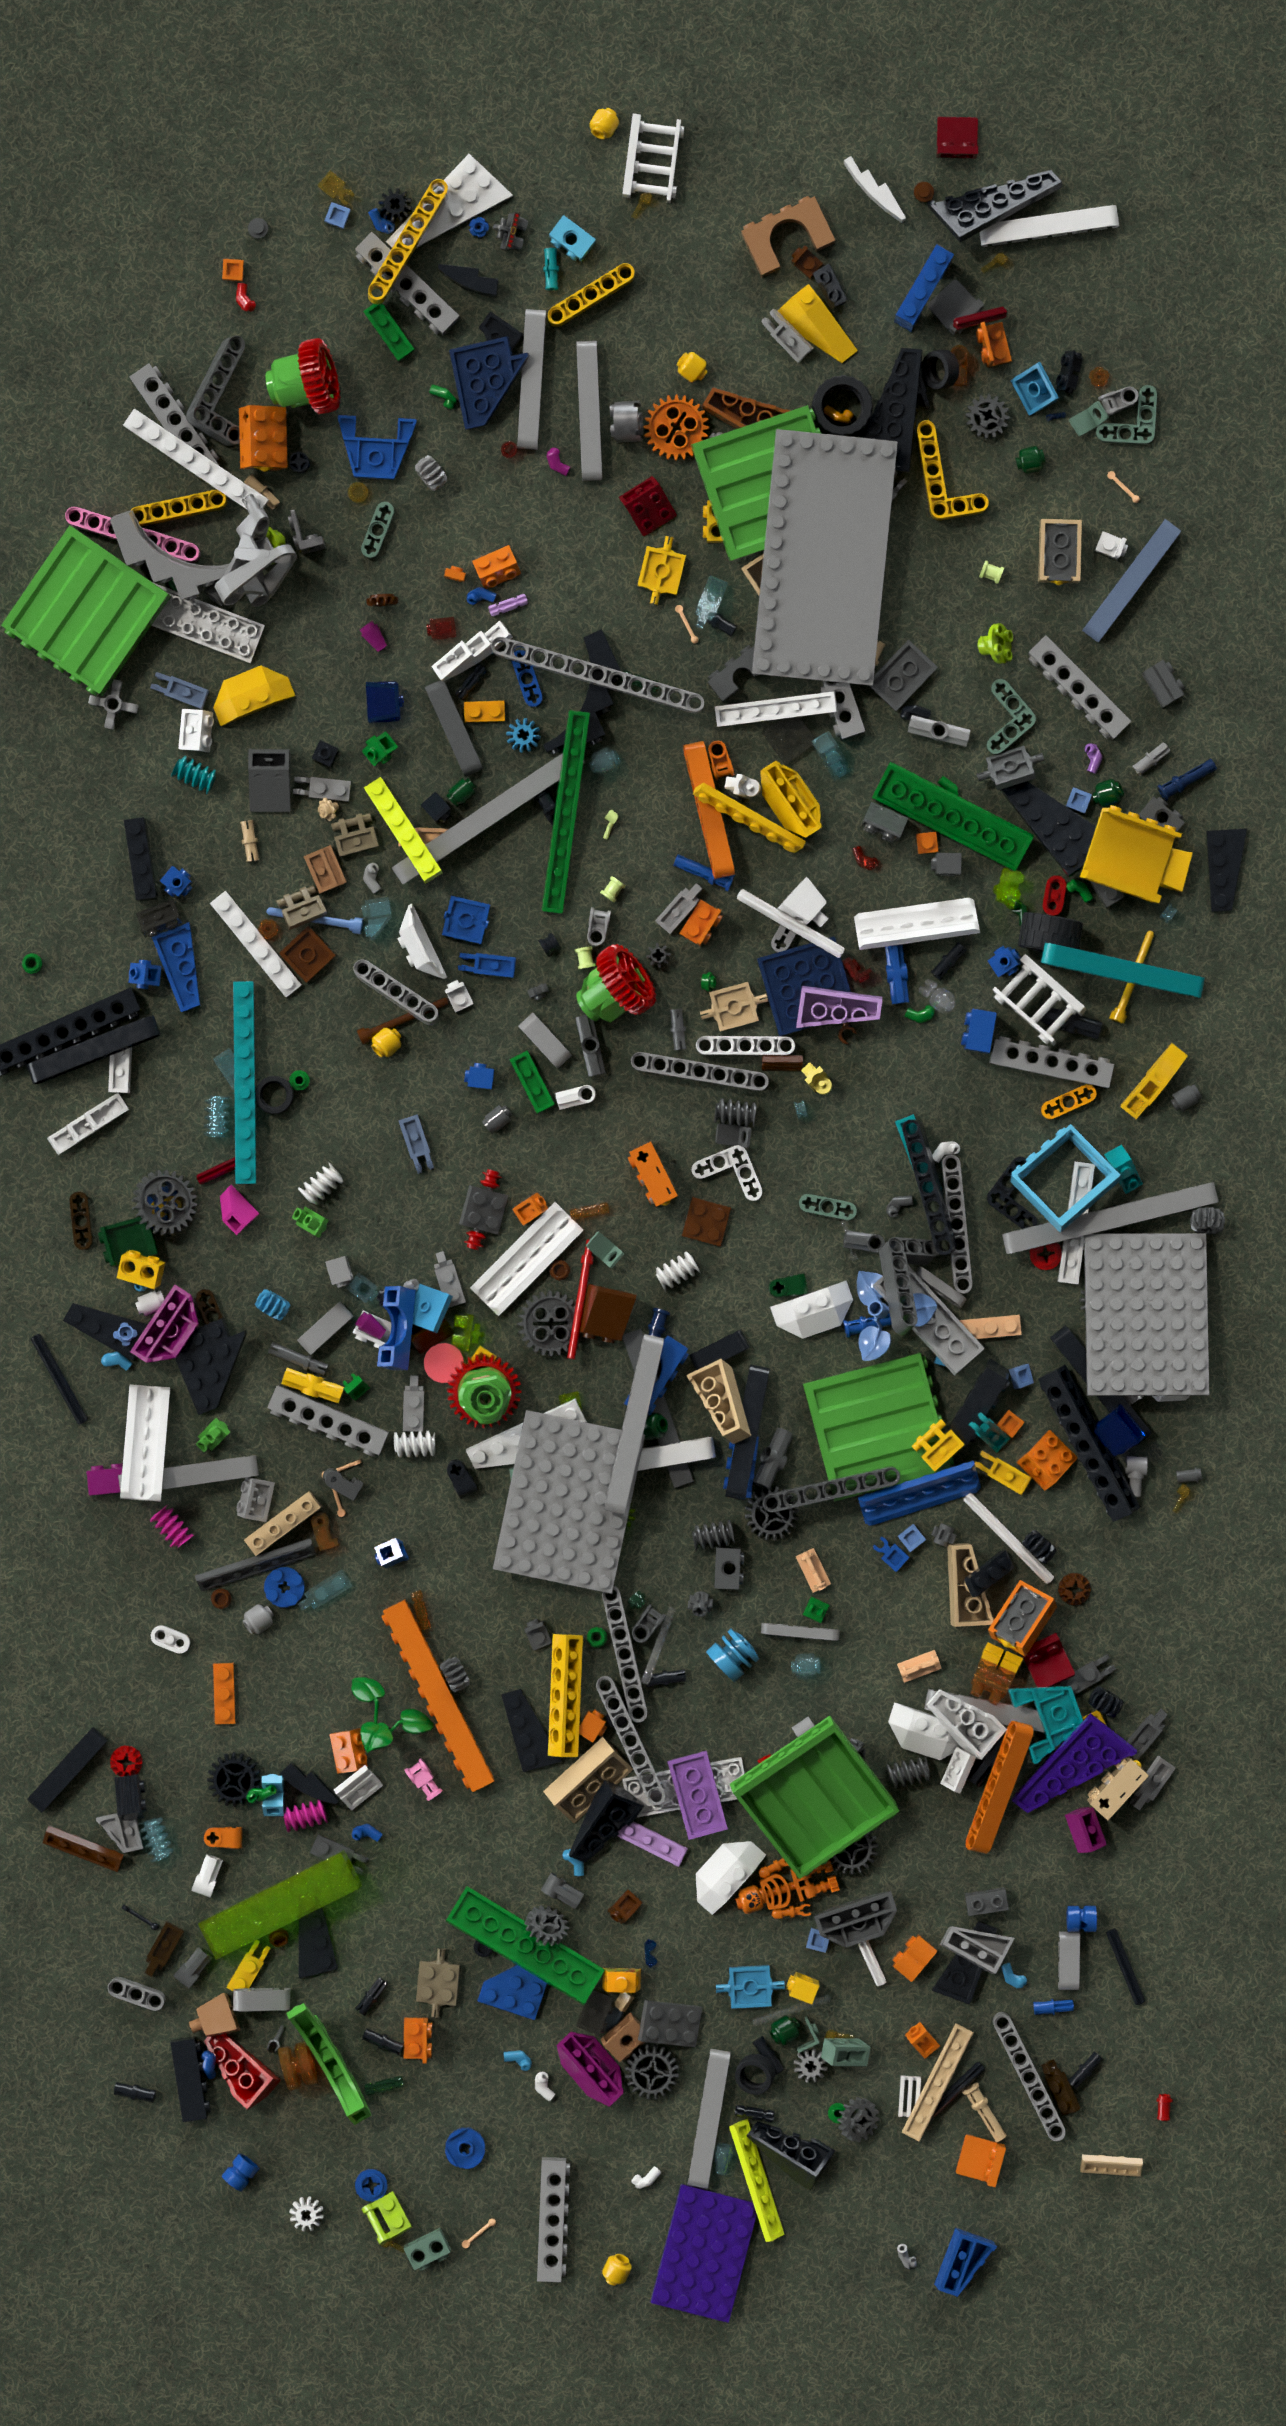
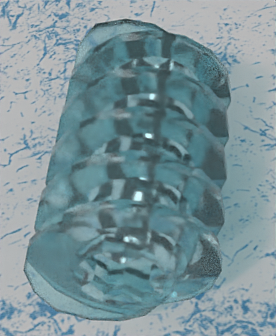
M209 1096L210 1098L204 1100V1102L210 1106L204 1108V1111L210 1114L204 1116V1119L210 1122L204 1124V1127L210 1130L204 1132V1135L208 1137H227L223 1134L229 1132V1129L225 1128L224 1125L229 1124L230 1121L224 1119V1117L229 1116L230 1113L224 1111V1109L229 1108L230 1105L224 1103V1101L229 1100L230 1097Z
M159 1817L151 1818L138 1824L144 1825L140 1832H147V1835L142 1839L150 1841L145 1845V1848H152L147 1853L148 1855L155 1856L150 1860L151 1863L169 1857L174 1851L173 1848H167L171 1841L164 1840L169 1835L168 1833H161L166 1827L165 1825H159L163 1822V1818Z

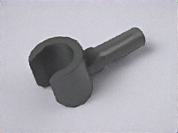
M281 2025L274 2039L268 2042L267 2051L271 2045L276 2046L274 2054L278 2053L279 2041L285 2026Z

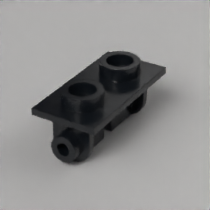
M830 263L813 273L830 309L846 303L848 299Z
M1070 350L1065 351V354L1062 355V367L1056 379V391L1065 390L1066 393L1073 394L1074 390H1076L1079 376L1072 373L1073 371L1080 372L1083 361L1081 353Z

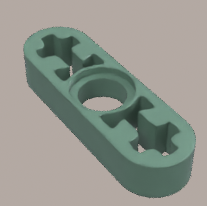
M381 502L376 507L361 546L362 554L366 558H375L380 552L394 516V508L389 502ZM385 506H388V510L391 513L390 515H385L384 521H388L385 525L382 521H375L376 517L381 519L382 512L380 508L384 509ZM375 525H381L384 528L383 534L375 536L372 533V528ZM371 536L373 539L380 540L379 543L376 541L373 547L376 551L367 554L365 546H370L372 542L368 537Z
M805 1194L799 1199V1207L809 1213L844 1220L853 1219L857 1213L856 1206L847 1201L812 1194ZM810 1197L812 1202L817 1203V1198L821 1199L819 1212L815 1211V1206H809V1209H806L802 1201ZM825 1201L833 1203L834 1208L832 1212L825 1213L822 1210V1204ZM836 1203H841V1208H846L847 1205H850L853 1214L845 1217L844 1212L838 1211L839 1215H834L837 1210Z

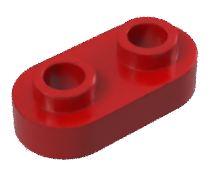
M1052 876L1046 882L1042 908L1047 915L1055 916L1062 911L1066 881L1061 876ZM1054 882L1059 883L1060 887L1058 890L1052 888ZM1050 902H1054L1056 904V908L1054 910H1051L1049 908Z

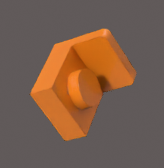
M535 1193L512 1210L524 1226L545 1212L548 1207L545 1199L539 1193Z
M921 2022L911 2027L905 2034L924 2059L940 2047L939 2043Z

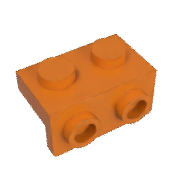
M509 545L472 561L485 589L495 587L497 584L513 579L521 574Z
M360 1728L330 1734L337 1774L358 1771L364 1765L368 1767Z

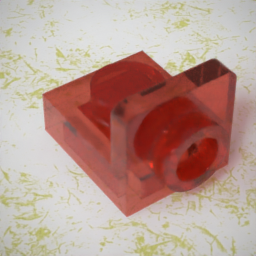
M454 617L429 619L430 624H426L427 635L432 636V640L457 637Z
M848 957L842 961L853 982L858 980L859 983H862L870 978L871 968L860 974L858 970L861 968L855 959L851 960Z

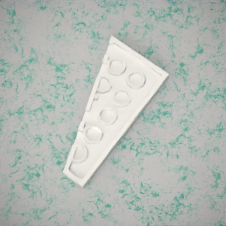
M468 154L444 179L448 186L447 196L416 248L504 200L513 197V195L478 161ZM439 186L434 190L436 194L444 192L443 188ZM431 204L423 205L425 211H432L434 209ZM412 214L386 241L391 248L394 246ZM421 221L413 222V226L417 229L424 226ZM405 238L402 240L403 244L406 246H410L413 244V240L411 238Z
M576 1399L543 1413L587 1422ZM523 1423L467 1448L466 1452L474 1468L515 1464Z

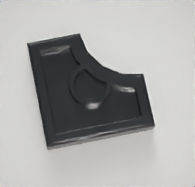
M491 311L479 326L487 341L506 336L509 337L511 351H513L523 336V333Z

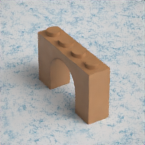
M806 196L798 201L799 204L793 207L787 205L780 209V213L774 216L770 213L762 217L761 222L757 224L751 222L743 227L744 230L741 231V235L761 277L780 269V264L770 244V236L773 230L782 223L793 222L801 225L807 231L816 252L835 243L834 236L815 196L812 198Z

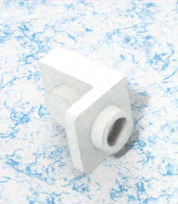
M1103 531L1095 551L1118 560L1120 555L1124 557L1128 545L1125 542L1127 539H1121Z
M456 980L447 985L448 989L445 992L455 1013L473 1005L464 982L459 983Z

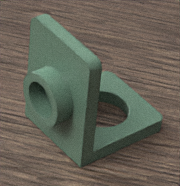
M1097 401L1086 410L1070 418L1069 422L1077 435L1082 436L1099 426L1109 416L1101 403ZM1095 408L1100 411L1101 418L1096 416Z
M599 1231L586 1244V1247L611 1269L624 1255L617 1246ZM617 1253L616 1257L610 1261L611 1257Z
M808 2016L805 2017V2021L814 2040L797 2047L798 2053L819 2044L817 2035L820 2033L816 2024L810 2023Z

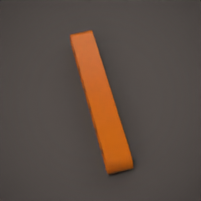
M704 741L683 745L693 792L703 782L715 789ZM694 796L714 879L735 875L721 812H718L714 806L699 801L698 797Z
M1017 1721L1009 1723L966 1838L965 1845L968 1850L984 1854L991 1850L1033 1737L1034 1730L1032 1725Z

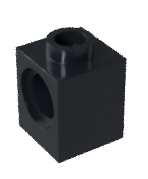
M320 740L312 759L332 768L340 750Z

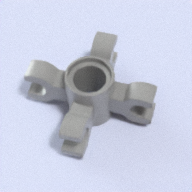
M113 679L111 695H108L106 698L91 695L89 697L88 703L90 705L101 706L106 709L107 716L104 727L108 729H114L116 714L121 711L137 714L138 711L137 704L126 703L119 698L123 683L120 680ZM112 699H116L119 702L115 710H111L108 707V703Z

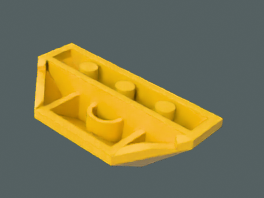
M261 665L224 680L213 708L220 726H223L295 697V693L288 677Z
M778 761L771 763L760 771L762 795L785 829L806 838L822 828L820 823V805L797 771L780 764Z

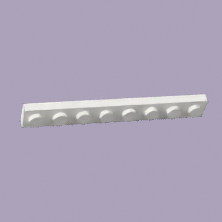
M133 409L123 424L125 428L246 510L247 508L242 499L248 494L254 495L260 509H264L269 499L136 409Z

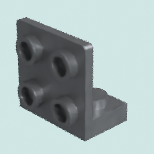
M290 510L291 516H288L292 531L295 530L296 535L293 536L296 549L300 550L302 554L326 549L322 536L318 537L317 534L306 536V540H303L295 510Z

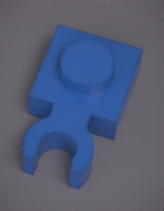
M880 1537L884 1542V1546L878 1548L874 1544L873 1548L877 1552H883L884 1555L881 1559L897 1572L909 1559V1556L895 1543L889 1547L888 1541L884 1537Z

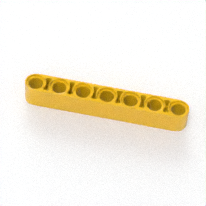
M435 179L431 182L370 284L368 299L371 303L381 304L384 302L444 202L448 191V186L444 180ZM434 187H442L444 192L436 194L433 191ZM431 204L434 209L432 211H425L423 205ZM421 221L424 226L417 229L413 226V222ZM405 238H411L413 240V244L410 246H406L403 244L402 240ZM400 255L403 261L396 263L392 260V257ZM389 272L393 275V278L385 280L382 274ZM379 289L383 294L380 297H374L371 292Z

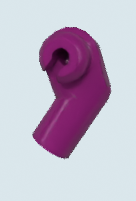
M551 448L546 456L549 467L567 476L570 467L560 462V451L557 448Z

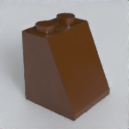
M588 1284L580 1332L584 1333L583 1337L595 1339L596 1336L603 1337L602 1341L614 1343L615 1340L621 1341L637 1295Z

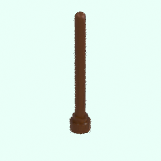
M442 998L431 1004L439 1009L448 1005L449 999ZM406 1013L371 1029H364L363 1027L356 1031L362 1045L369 1043L373 1036L383 1028L392 1029L415 1019V1017Z

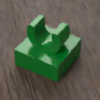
M352 1373L351 1376L354 1380L349 1384L344 1380L343 1385L345 1387L343 1389L356 1401L370 1387L360 1376Z
M811 1596L803 1615L821 1623L829 1604Z

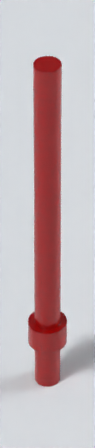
M586 1246L584 1255L581 1258L582 1270L567 1359L575 1360L590 1265H593L594 1259L592 1252Z

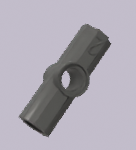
M587 1015L575 1017L588 1076L606 1073L594 1020L590 1019ZM589 1039L596 1042V1048L593 1051L585 1049L584 1044Z
M777 1428L770 1445L762 1451L760 1456L762 1463L753 1481L758 1487L770 1490L777 1472L784 1468L787 1462L785 1454L794 1437L791 1432Z

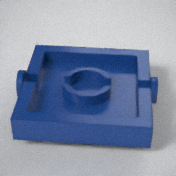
M451 896L448 911H445L444 914L445 923L442 935L482 944L484 931L487 929L489 922L487 918L490 904Z

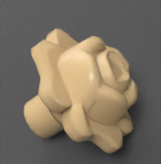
M326 797L319 801L318 812L320 817L328 821L336 818L335 812L339 809L338 803H332Z

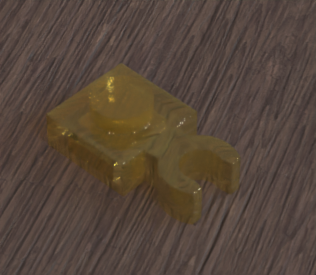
M331 170L317 185L318 188L333 200L336 196H339L340 202L345 206L348 205V202L344 200V196L347 194L353 198L355 196L351 190L343 189L346 183Z

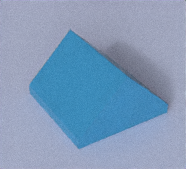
M1040 362L1011 379L1029 416L1057 402L1059 398Z

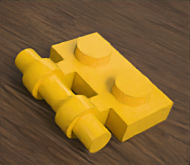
M942 1419L936 1424L933 1423L930 1426L931 1429L923 1436L920 1435L912 1445L916 1452L922 1447L926 1450L921 1457L934 1472L965 1445L951 1429L946 1434L941 1431L946 1426ZM937 1435L940 1439L931 1447L927 1442Z

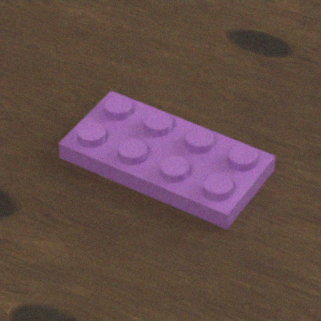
M707 1750L667 1761L688 1839L727 1830Z

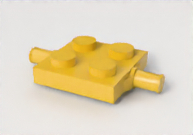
M665 536L663 548L646 547L637 585L652 591L650 604L654 603V605H658L660 593L677 595L686 555L671 550L674 538L670 537L668 544L669 536Z

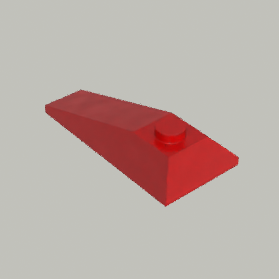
M228 2034L207 2037L204 2040L208 2050L215 2054L216 2063L222 2072L221 2075L231 2089V2094L247 2110L266 2098L281 2081L271 2070Z

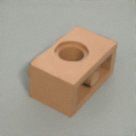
M631 2012L600 2039L603 2046L619 2062L627 2059L637 2046L645 2043L638 2040L641 2023ZM625 2036H631L628 2041H622Z

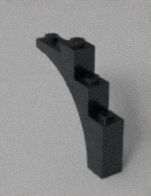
M602 629L583 637L589 653L590 663L621 671ZM595 670L592 673V677L595 680H601L604 676L600 670ZM614 676L611 682L615 683L619 681V676ZM591 683L580 711L590 713L586 743L595 745L602 742V737L605 736L596 713L599 712L600 715L611 711V706L614 704L607 688ZM566 729L556 738L543 745L546 753L551 752L554 755L563 750L562 746H564Z

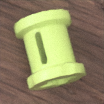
M985 560L979 577L988 578L998 584L1004 568L991 565Z
M611 876V881L600 893L615 903V898L626 885Z
M592 946L575 949L579 960L578 969L596 966L592 959Z

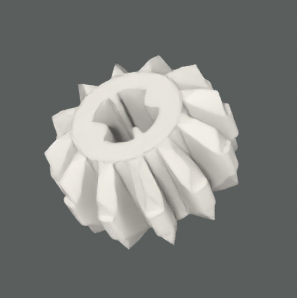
M310 2196L307 2202H305L303 2197H300V2204L298 2202L293 2203L296 2209H290L289 2213L294 2215L290 2218V2221H297L294 2226L295 2228H298L301 2224L303 2225L302 2231L306 2230V2226L309 2227L310 2231H313V2224L320 2226L321 2223L318 2219H323L324 2217L323 2214L319 2213L323 2211V2207L319 2206L316 2208L319 2203L318 2200H315L313 2204L310 2203ZM303 2210L311 2212L310 2218L308 2216L307 2218L303 2217Z

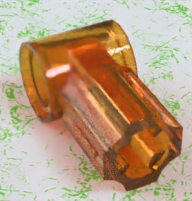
M956 345L950 352L954 353V350L959 349L963 351L964 358L958 360L959 376L953 386H967L968 350L963 345Z

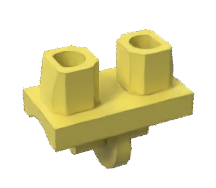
M808 1063L801 1070L806 1076L805 1081L815 1093L826 1095L832 1090V1082L820 1066L816 1069L811 1063Z

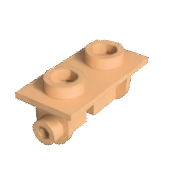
M814 1548L795 1556L813 1593L831 1585Z
M935 1650L897 1664L904 1683L942 1669Z

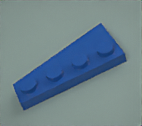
M189 922L152 937L181 1012L200 1006Z

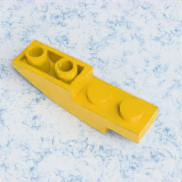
M1171 1043L1120 1107L1137 1119L1165 1088L1188 1055Z

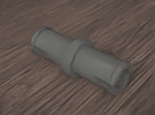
M682 1008L670 1010L672 1024L670 1032L673 1033L674 1050L687 1049L684 1033L686 1026L683 1024Z

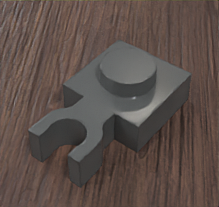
M545 983L531 988L527 992L530 999L534 997L536 1001L546 997V992H549Z

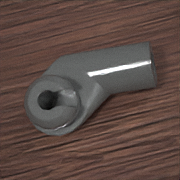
M912 1195L893 1197L886 1208L888 1216L894 1218L898 1215L902 1206L913 1205Z

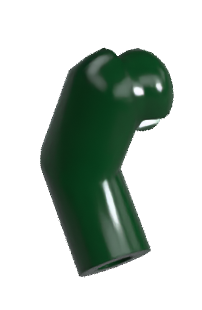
M1013 899L1009 901L1008 907L1019 915V926H1021L1023 913L1029 912V908L1019 899Z

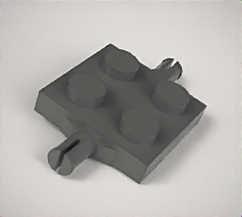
M1021 746L987 757L988 770L976 775L979 782L990 778L995 783L998 791L1035 779L1033 764L1045 760L1042 753L1030 756L1026 752L1025 747Z

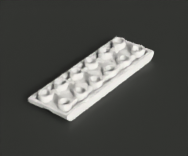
M155 584L170 594L171 598L151 626L251 663L265 625L197 599H180L178 592Z
M971 898L864 912L854 916L859 950L980 933L975 903Z
M554 1202L470 1289L499 1316L570 1245L583 1229Z
M130 1384L120 1499L161 1502L170 1387Z
M742 1757L710 1762L720 1802L737 1799L732 1792L730 1783L744 1774ZM670 1770L656 1772L665 1791V1800L660 1805H652L648 1801L637 1776L622 1779L624 1789L644 1804L637 1817L680 1810ZM652 1773L642 1775V1780L646 1783H650L654 1779ZM654 1790L651 1792L650 1797L653 1801H659L662 1798V1793Z

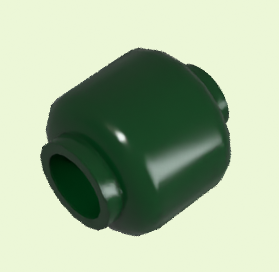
M1037 446L1021 449L1019 457L1015 458L1018 470L1022 469L1025 474L1042 471L1043 465H1046L1043 449L1039 450Z
M1108 779L1096 784L1095 792L1093 793L1096 804L1100 803L1103 808L1119 804L1124 796L1120 782H1116L1114 779Z
M659 1413L647 1414L643 1431L644 1439H661L668 1430L667 1420Z
M784 2015L771 2024L769 2033L776 2044L787 2045L798 2038L800 2024L796 2018L793 2017L791 2019L789 2016Z

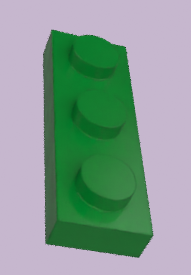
M382 303L373 304L363 311L398 362L415 351Z
M528 1050L509 1059L536 1113L555 1105Z

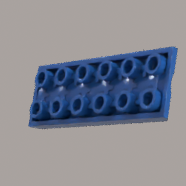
M971 1461L930 1475H924L911 1481H905L892 1487H886L873 1493H867L858 1497L865 1524L872 1526L967 1496L969 1493H976L981 1486L975 1463Z

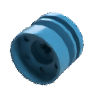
M730 1628L727 1632L733 1639L730 1641L723 1635L722 1640L726 1645L722 1647L715 1642L706 1653L733 1682H736L744 1674L740 1665L743 1663L751 1668L752 1664L747 1658L750 1656L755 1662L760 1658L757 1656L754 1647L741 1634Z

